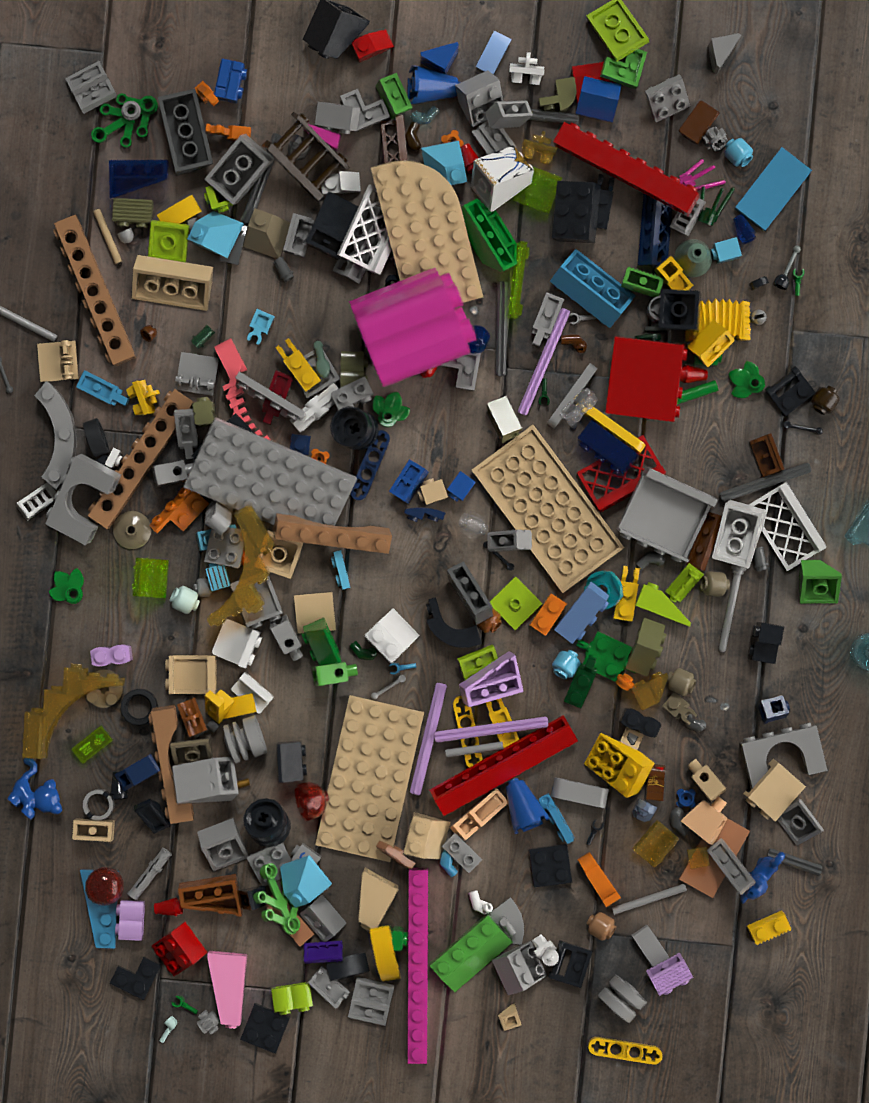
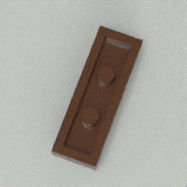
M708 512L694 541L688 558L689 561L686 565L690 563L695 568L705 571L718 535L722 519L721 515Z

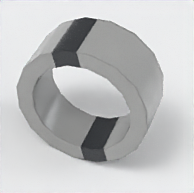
M95 789L89 792L83 800L84 813L93 820L105 819L114 810L115 801L112 800V795L104 789ZM102 794L108 799L109 809L107 813L100 816L93 814L89 810L88 801L92 795Z

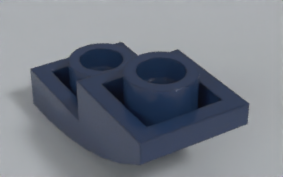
M430 508L405 509L404 512L407 514V519L415 522L418 519L423 520L424 514H428L427 518L438 522L439 519L443 520L445 512Z

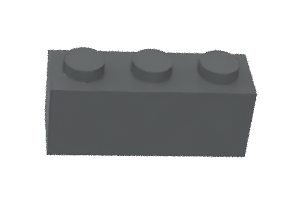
M464 561L448 569V581L475 624L477 625L492 617V605Z

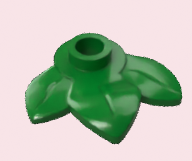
M746 361L744 369H734L729 372L731 381L736 385L731 393L734 397L747 398L752 393L761 392L765 387V379L759 375V368L752 362ZM758 380L759 384L755 387L752 386V382Z
M399 392L389 394L386 399L379 395L374 397L373 410L378 415V421L383 427H392L397 421H403L408 417L410 408L402 406V398ZM390 415L391 419L386 420L384 416Z
M75 568L70 575L65 572L56 571L54 574L56 587L49 590L51 597L57 601L66 600L70 604L79 603L83 598L81 588L84 584V577L81 571ZM72 591H76L77 596L75 598H72L70 596V593Z

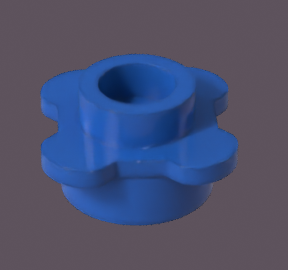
M678 789L677 806L680 808L683 806L693 808L695 806V790Z

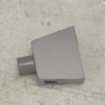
M184 460L153 466L152 474L155 487L186 481L194 463L185 465ZM178 469L180 475H174L173 470Z
M287 614L280 619L270 622V629L283 653H289L293 661L303 657L299 648L302 646L301 641ZM292 639V642L286 643V640Z

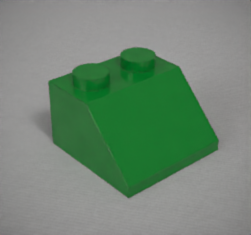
M325 618L303 626L304 633H302L305 644L309 643L312 648L309 652L313 661L317 660L319 666L342 662L339 649Z

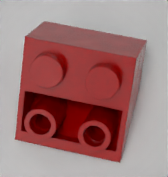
M183 922L151 945L156 955L160 957L167 970L173 976L192 966L208 953L186 922Z

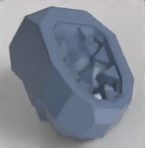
M639 798L632 813L636 819L646 822L650 821L657 807Z

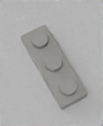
M722 838L707 849L708 853L741 895L756 883Z

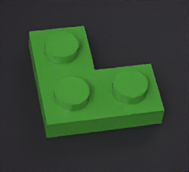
M638 49L626 56L623 62H616L615 59L606 57L600 77L636 89L647 52Z

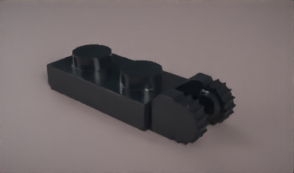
M603 174L598 176L597 184L599 186L603 183ZM612 176L609 178L608 190H602L600 187L597 218L598 229L607 230L614 193L615 178Z

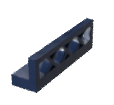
M643 194L638 265L658 267L668 258L672 208L646 194ZM662 214H663L664 217H665L663 224H662V222H661V215H662ZM660 233H662V235H663V241H662V242H660V240H659V234H660ZM659 252L661 253V262H657Z

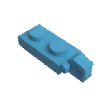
M84 370L76 385L78 389L110 405L115 406L119 402L127 406L130 400L121 395L123 390L119 389V387Z
M549 793L539 798V802L544 809L549 810L550 821L553 825L556 823L559 831L557 833L562 841L565 840L567 844L571 843L575 837Z

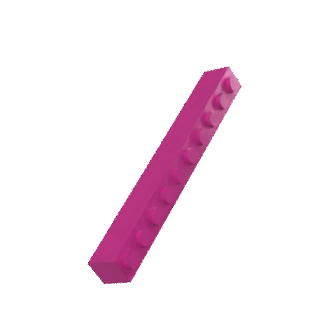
M428 868L409 869L408 1064H427Z

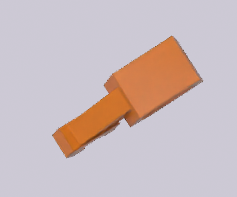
M204 81L194 88L196 89L197 96L204 104L209 101L215 106L219 102L214 92Z
M206 123V133L226 136L228 140L236 141L243 134L251 137V127L230 125L228 128H225L222 125L214 126Z

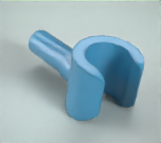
M391 663L389 665L397 667V671L390 672V674H397L401 670L416 668V663L406 665Z

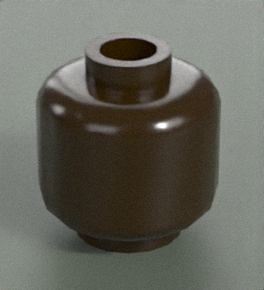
M829 385L827 388L819 387L811 399L812 408L822 415L826 413L831 414L840 401L839 396L836 394L838 391Z

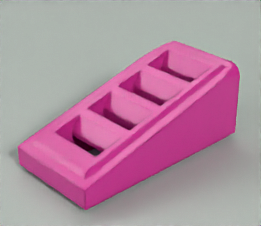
M308 124L334 151L338 150L341 140L340 134Z

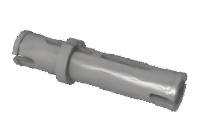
M162 847L154 860H150L147 869L127 894L134 900H138L157 873H161L162 867L172 854Z

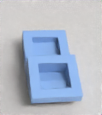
M494 31L476 67L483 71L488 70L494 75L512 39Z

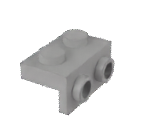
M362 377L331 392L338 410L343 407H354L353 405L361 402V405L372 400L371 396L374 395L366 377Z

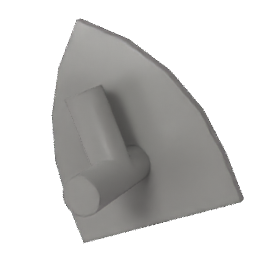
M510 897L489 913V915L513 941L512 944L522 945L524 923L521 912Z

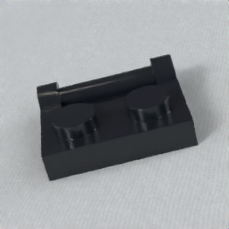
M796 366L792 367L791 371L774 385L765 388L766 393L784 416L790 414L816 393ZM796 377L799 382L778 397L776 392Z
M559 940V961L553 966L548 977L581 988L593 951ZM566 950H571L565 975H560L559 972Z

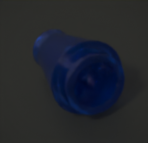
M744 215L736 216L733 221L738 240L742 244L755 240L756 231L745 219Z

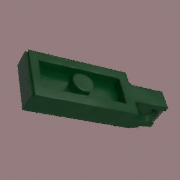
M589 655L586 664H580L564 698V702L580 709L582 708L596 676L597 669L593 667L597 658Z

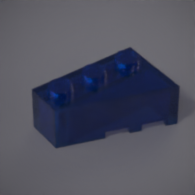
M109 160L110 199L169 180V160Z

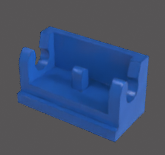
M409 459L389 492L409 504L429 472Z

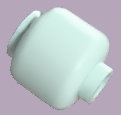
M186 586L175 588L170 597L172 608L184 614H188L192 610L195 611L200 603L197 600V592Z

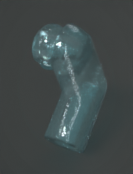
M432 105L426 113L414 111L411 114L412 121L418 124H429L440 110Z

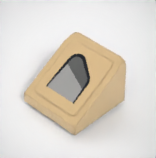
M626 727L619 742L638 750L644 735Z

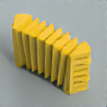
M715 298L712 303L708 299L704 304L701 300L699 332L685 331V341L692 342L713 320L726 328L733 338L736 337L738 341H749L751 331L750 302L742 301L739 304L736 300L732 303L730 298L727 302L724 299L718 302Z

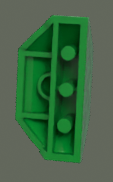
M479 199L463 205L462 214L469 242L482 264L500 272L517 264V243L496 210L490 212Z

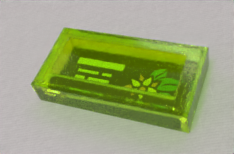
M101 725L71 750L80 762L84 764L111 743L113 739Z

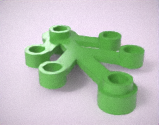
M272 863L265 864L260 869V875L267 880L274 898L266 895L264 891H260L254 894V901L258 904L265 903L280 910L282 916L277 915L272 909L264 910L261 914L264 921H274L282 925L286 934H295L300 928V921L296 917L298 907L295 908L284 895V891L281 894L275 880L277 867ZM288 901L291 905L290 912L287 908Z

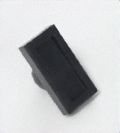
M150 798L134 805L135 813L153 834L170 827V821L162 813L158 802Z

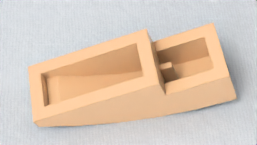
M496 788L449 828L465 841L504 808L508 801Z

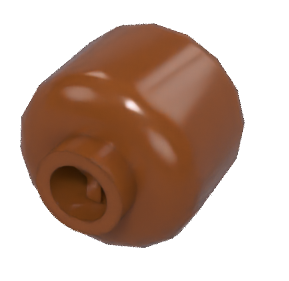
M493 607V616L476 625L484 633H494L502 623L501 614Z

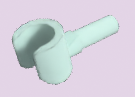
M170 1016L164 1022L168 1028L159 1040L161 1043H164L168 1034L178 1024L173 1016Z

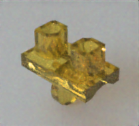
M542 131L541 136L533 134L532 140L539 141V143L524 139L522 144L523 158L532 160L534 152L537 151L542 153L540 162L549 165L553 156L556 155L557 148L543 144H551L552 139L546 138V132Z

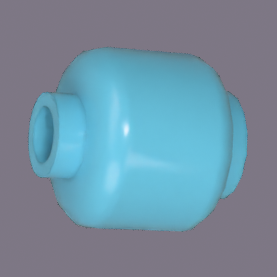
M742 138L731 139L725 145L724 155L734 166L744 167L752 160L753 149Z
M572 650L560 651L552 663L554 674L562 679L572 678L580 666V661L577 658L578 654Z

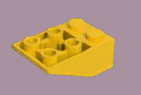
M600 733L584 764L628 798L639 794L655 763L640 751Z

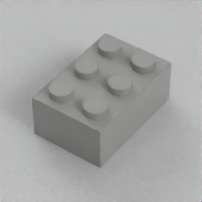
M243 134L229 148L206 176L205 180L234 205L239 203L274 159L247 134Z

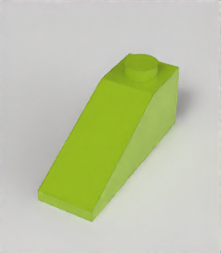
M650 582L647 585H642L635 606L690 627L691 622L661 590H658V585Z

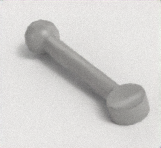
M400 675L396 681L377 693H372L371 699L376 700L379 695L396 684L405 682L406 677Z

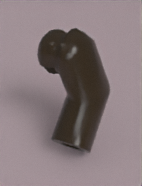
M414 121L411 122L405 134V140L410 149L418 151L421 148V143L416 133L420 125Z

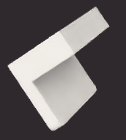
M246 672L242 674L231 688L237 696L253 693L258 714L274 698L271 693Z

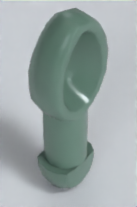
M316 341L313 344L317 356L316 370L322 378H327L330 373V364L325 359L323 343Z

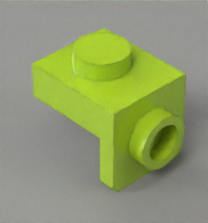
M213 186L205 187V200L207 204L211 205L212 210L222 213L228 211L230 206H233L228 200L220 202L217 190Z

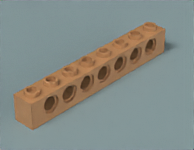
M73 215L54 223L56 229H53L57 240L61 239L63 246L60 248L64 257L69 258L71 263L68 265L72 275H76L78 282H75L79 293L83 292L85 299L83 303L86 310H90L93 317L90 320L93 327L99 330L100 335H97L101 346L105 345L107 349L105 356L108 363L118 366L135 359L136 356L78 217ZM70 234L76 235V240L73 243H67V237ZM83 252V259L75 261V253ZM85 269L91 271V275L87 279L81 276L82 271ZM91 287L98 288V294L96 296L89 295V289ZM104 304L106 307L105 312L97 314V306ZM106 322L113 323V329L109 332L104 331L103 328ZM116 339L119 340L120 347L112 349L111 342Z
M176 389L166 394L164 398L166 402L162 408L159 406L153 414L154 420L151 424L148 422L142 430L143 436L141 439L137 438L131 446L133 448L130 455L126 454L124 456L119 471L115 470L121 474L117 485H122L123 493L116 495L112 492L107 495L100 491L99 496L101 497L98 502L94 501L89 507L88 511L90 513L88 516L106 529H110L176 432L175 417L168 414V408L174 405L178 410L192 409L194 402ZM161 421H164L167 425L166 430L163 432L157 430V424ZM150 437H154L156 440V444L152 448L146 445V440ZM138 453L145 455L143 463L138 464L135 457ZM127 469L134 471L132 479L125 478L124 473ZM107 500H110L113 505L110 511L103 509V503Z

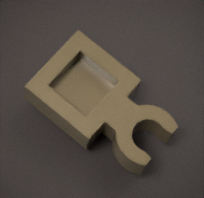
M674 692L662 705L676 719H679L681 716L682 720L690 725V721L687 720V716L689 714L697 716L694 710L688 708L690 704Z

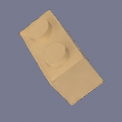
M76 818L73 820L72 840L111 842L114 840L115 820Z

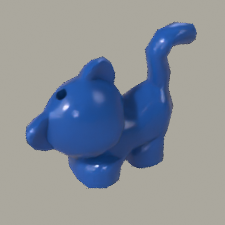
M25 757L23 762L30 766V770L26 771L15 782L13 790L7 799L17 808L23 805L24 807L21 812L31 820L35 817L36 812L34 808L39 809L43 813H61L62 806L59 803V793L54 779L46 781L35 792L31 790L28 780L37 773V763L32 758Z
M779 852L775 858L770 856L759 858L754 870L749 872L756 883L740 895L742 904L747 899H757L766 893L768 888L767 881L778 870V866L785 858L783 852Z

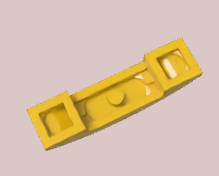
M390 927L371 928V940L381 981L401 979L392 944Z

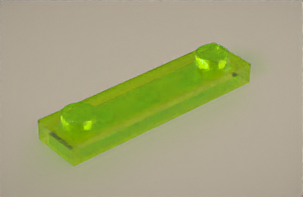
M524 241L517 243V264L513 269L507 319L515 320L522 314L523 305L520 304L525 259H528L530 248L527 247L528 242Z

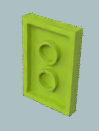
M611 0L586 15L587 20L616 62L649 43V38L622 0Z

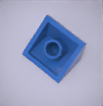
M458 42L420 52L421 63L434 71L447 74L458 54Z
M584 76L575 114L613 123L621 85Z

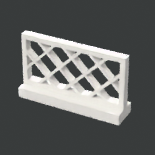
M369 184L337 255L372 273L380 275L392 249L386 226L382 229L378 227L377 219L382 218L383 214L375 217L373 206L380 203L377 201L371 204L369 198L372 190L377 191L375 186ZM369 208L372 218L363 221L362 212ZM373 221L376 231L367 234L364 224ZM361 226L364 236L355 239L353 232L355 228ZM377 234L379 241L377 245L371 247L369 237ZM365 239L368 249L359 252L357 242ZM353 244L356 253L350 256L345 254L347 246ZM369 252L371 257L368 265L363 263L361 255Z
M784 482L749 504L750 506H755L758 503L767 505V511L769 506L780 508L778 519L765 516V519L777 521L775 531L766 530L763 523L762 532L787 571L800 564L801 560H806L827 548L787 482ZM779 492L782 497L781 506L769 503L771 495ZM766 498H768V502H767V503H766V502H762L763 500H765ZM782 509L791 511L793 514L791 522L780 520ZM794 518L796 519V521L798 522V524H797V523H793V519H794ZM779 522L790 524L788 535L776 533ZM792 525L801 527L803 530L801 538L790 536ZM768 533L774 534L773 540ZM804 534L806 535L808 540L803 539ZM776 535L787 537L785 548L775 545ZM789 538L800 541L798 551L787 549ZM802 541L811 543L814 550L808 554L800 552ZM786 551L797 554L796 561L790 565L784 559Z

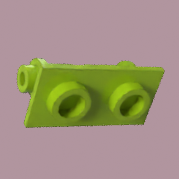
M689 563L665 592L671 596L670 599L673 602H681L704 574Z

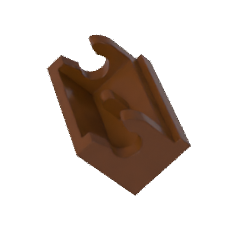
M771 433L749 441L762 477L785 469Z

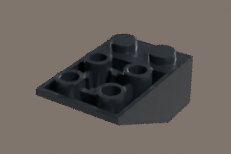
M328 191L304 240V244L339 260L341 256L337 254L359 206Z

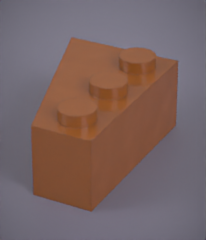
M236 874L179 883L178 893L181 908L214 911L219 914L227 913L242 917L243 909Z

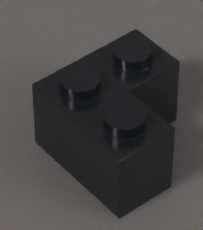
M757 622L756 626L753 625L751 636L754 637L753 645L750 644L748 656H751L750 660L775 664L778 646L782 644L784 626Z

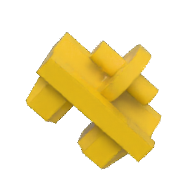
M145 380L132 382L133 385L127 388L126 391L129 398H138L139 403L133 405L134 414H153L156 411L154 404L157 403L155 396L160 394L159 390L153 391L152 386H147Z

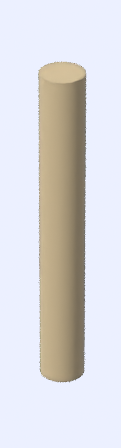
M97 209L93 213L115 264H119L122 262V259L100 209Z

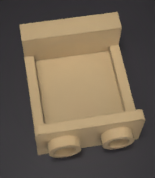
M170 655L169 659H166L165 669L169 671V679L165 680V689L169 690V694H206L210 690L214 694L217 693L216 655Z
M772 759L768 764L771 768L749 793L745 791L743 794L748 797L745 801L753 808L757 805L761 809L759 812L767 820L771 817L776 822L806 786L779 762Z

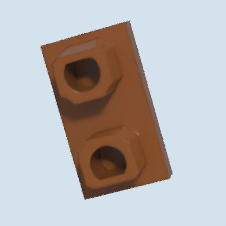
M196 698L177 704L189 737L207 730Z

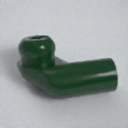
M357 641L349 645L360 660L370 661L377 656L378 652L374 647L363 649Z

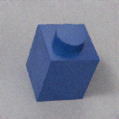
M460 471L447 489L450 492L448 496L456 502L459 499L463 501L476 482Z

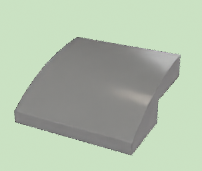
M99 61L65 78L83 114L117 97Z
M357 977L348 1017L385 1026L394 985Z

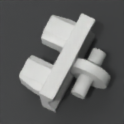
M527 52L526 58H518V63H525V65L510 63L509 72H511V80L514 83H522V75L525 73L530 74L529 84L539 85L542 75H544V67L529 65L537 64L538 59L530 58L531 53Z
M542 934L532 940L537 948L534 951L535 954L547 966H554L558 963L559 955L556 952L557 948L551 941L547 942Z

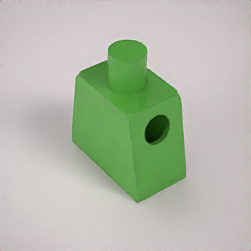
M346 662L311 666L315 686L346 682L348 677L358 675L356 664L346 665ZM337 669L340 672L339 676L334 674V671Z

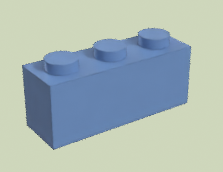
M590 582L554 630L572 644L576 639L580 641L586 633L584 631L586 626L589 625L591 627L598 618L595 616L598 611L603 612L608 606L607 599L609 595Z

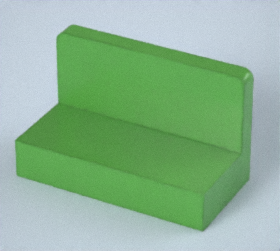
M397 73L378 81L376 89L385 103L391 120L395 119L396 115L413 108Z

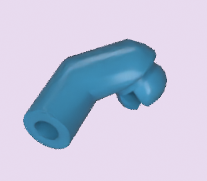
M443 850L440 865L450 877H453L458 873L452 865L453 857L446 850Z

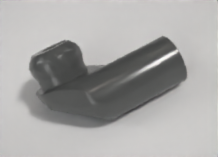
M691 714L687 716L690 725L685 723V726L688 729L702 732L706 728L704 720L693 719Z

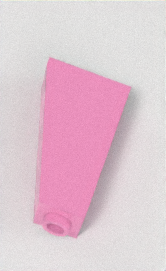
M209 951L207 959L220 1023L224 1024L226 1028H237V1026L241 1025L247 954Z

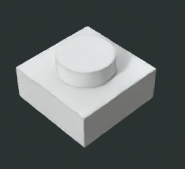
M113 447L105 465L113 469L115 466L118 467L123 459V456H121L122 451Z

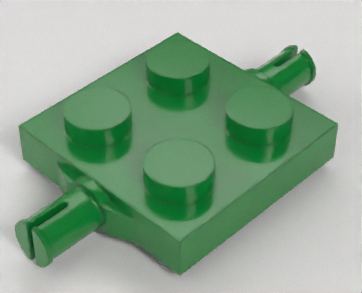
M597 631L590 643L578 640L576 647L586 650L582 664H586L589 655L597 658L593 667L597 669L596 673L615 682L617 681L618 674L626 668L628 656L633 648L600 631Z

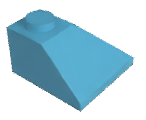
M459 140L421 148L424 165L435 169L451 185L467 182Z
M213 211L194 223L187 239L201 248L228 258L244 224Z
M310 855L285 863L280 867L284 895L295 908L310 903L332 884Z

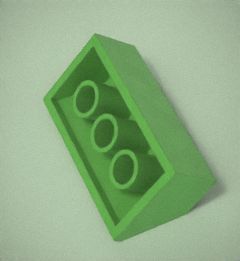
M486 914L432 960L430 967L445 984L456 992L512 944L513 941L489 914Z

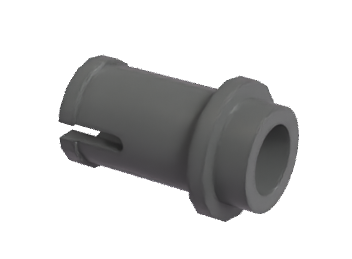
M280 257L273 262L281 276L280 280H283L285 283L294 278V272L289 269L284 257Z
M764 547L756 548L753 555L755 561L754 568L757 571L767 570L769 563L766 562Z

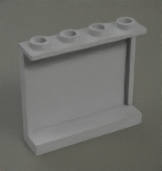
M646 466L616 529L621 532L620 536L630 540L632 537L638 540L637 543L647 548L650 545L659 554L664 555L666 552L672 555L671 559L681 563L682 560L688 562L687 556L711 506L715 507L718 500L707 493Z

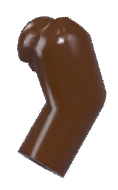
M561 335V345L571 344L578 353L586 351L587 344L579 335Z

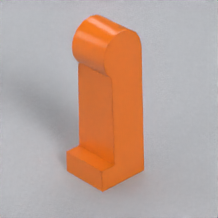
M590 852L577 859L606 907L621 898Z

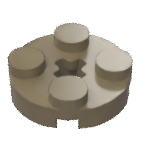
M101 669L91 673L87 678L84 692L87 700L94 706L107 708L116 704L122 697L123 682L114 671ZM103 683H106V687H109V691H105V694H102L101 690H99V686H102Z

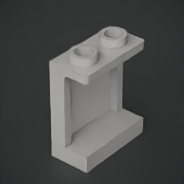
M266 570L230 584L246 622V627L251 626L254 629L262 626V621L269 619L272 622L281 618L280 614H283V610Z

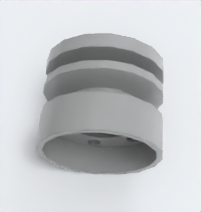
M255 715L242 719V729H240L237 722H233V732L229 724L223 726L224 740L228 752L233 757L235 763L241 762L239 753H242L244 760H248V750H251L255 757L267 753L264 737Z

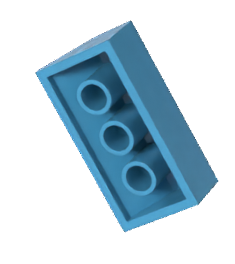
M577 249L572 252L550 280L558 289L609 328L612 327L636 296L628 289L621 287L617 280Z

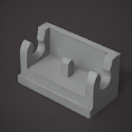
M293 213L283 249L285 253L305 258L308 245L304 244V240L314 222L312 218Z
M323 966L308 981L335 1009L338 1008L350 993L338 980L330 981L328 972Z

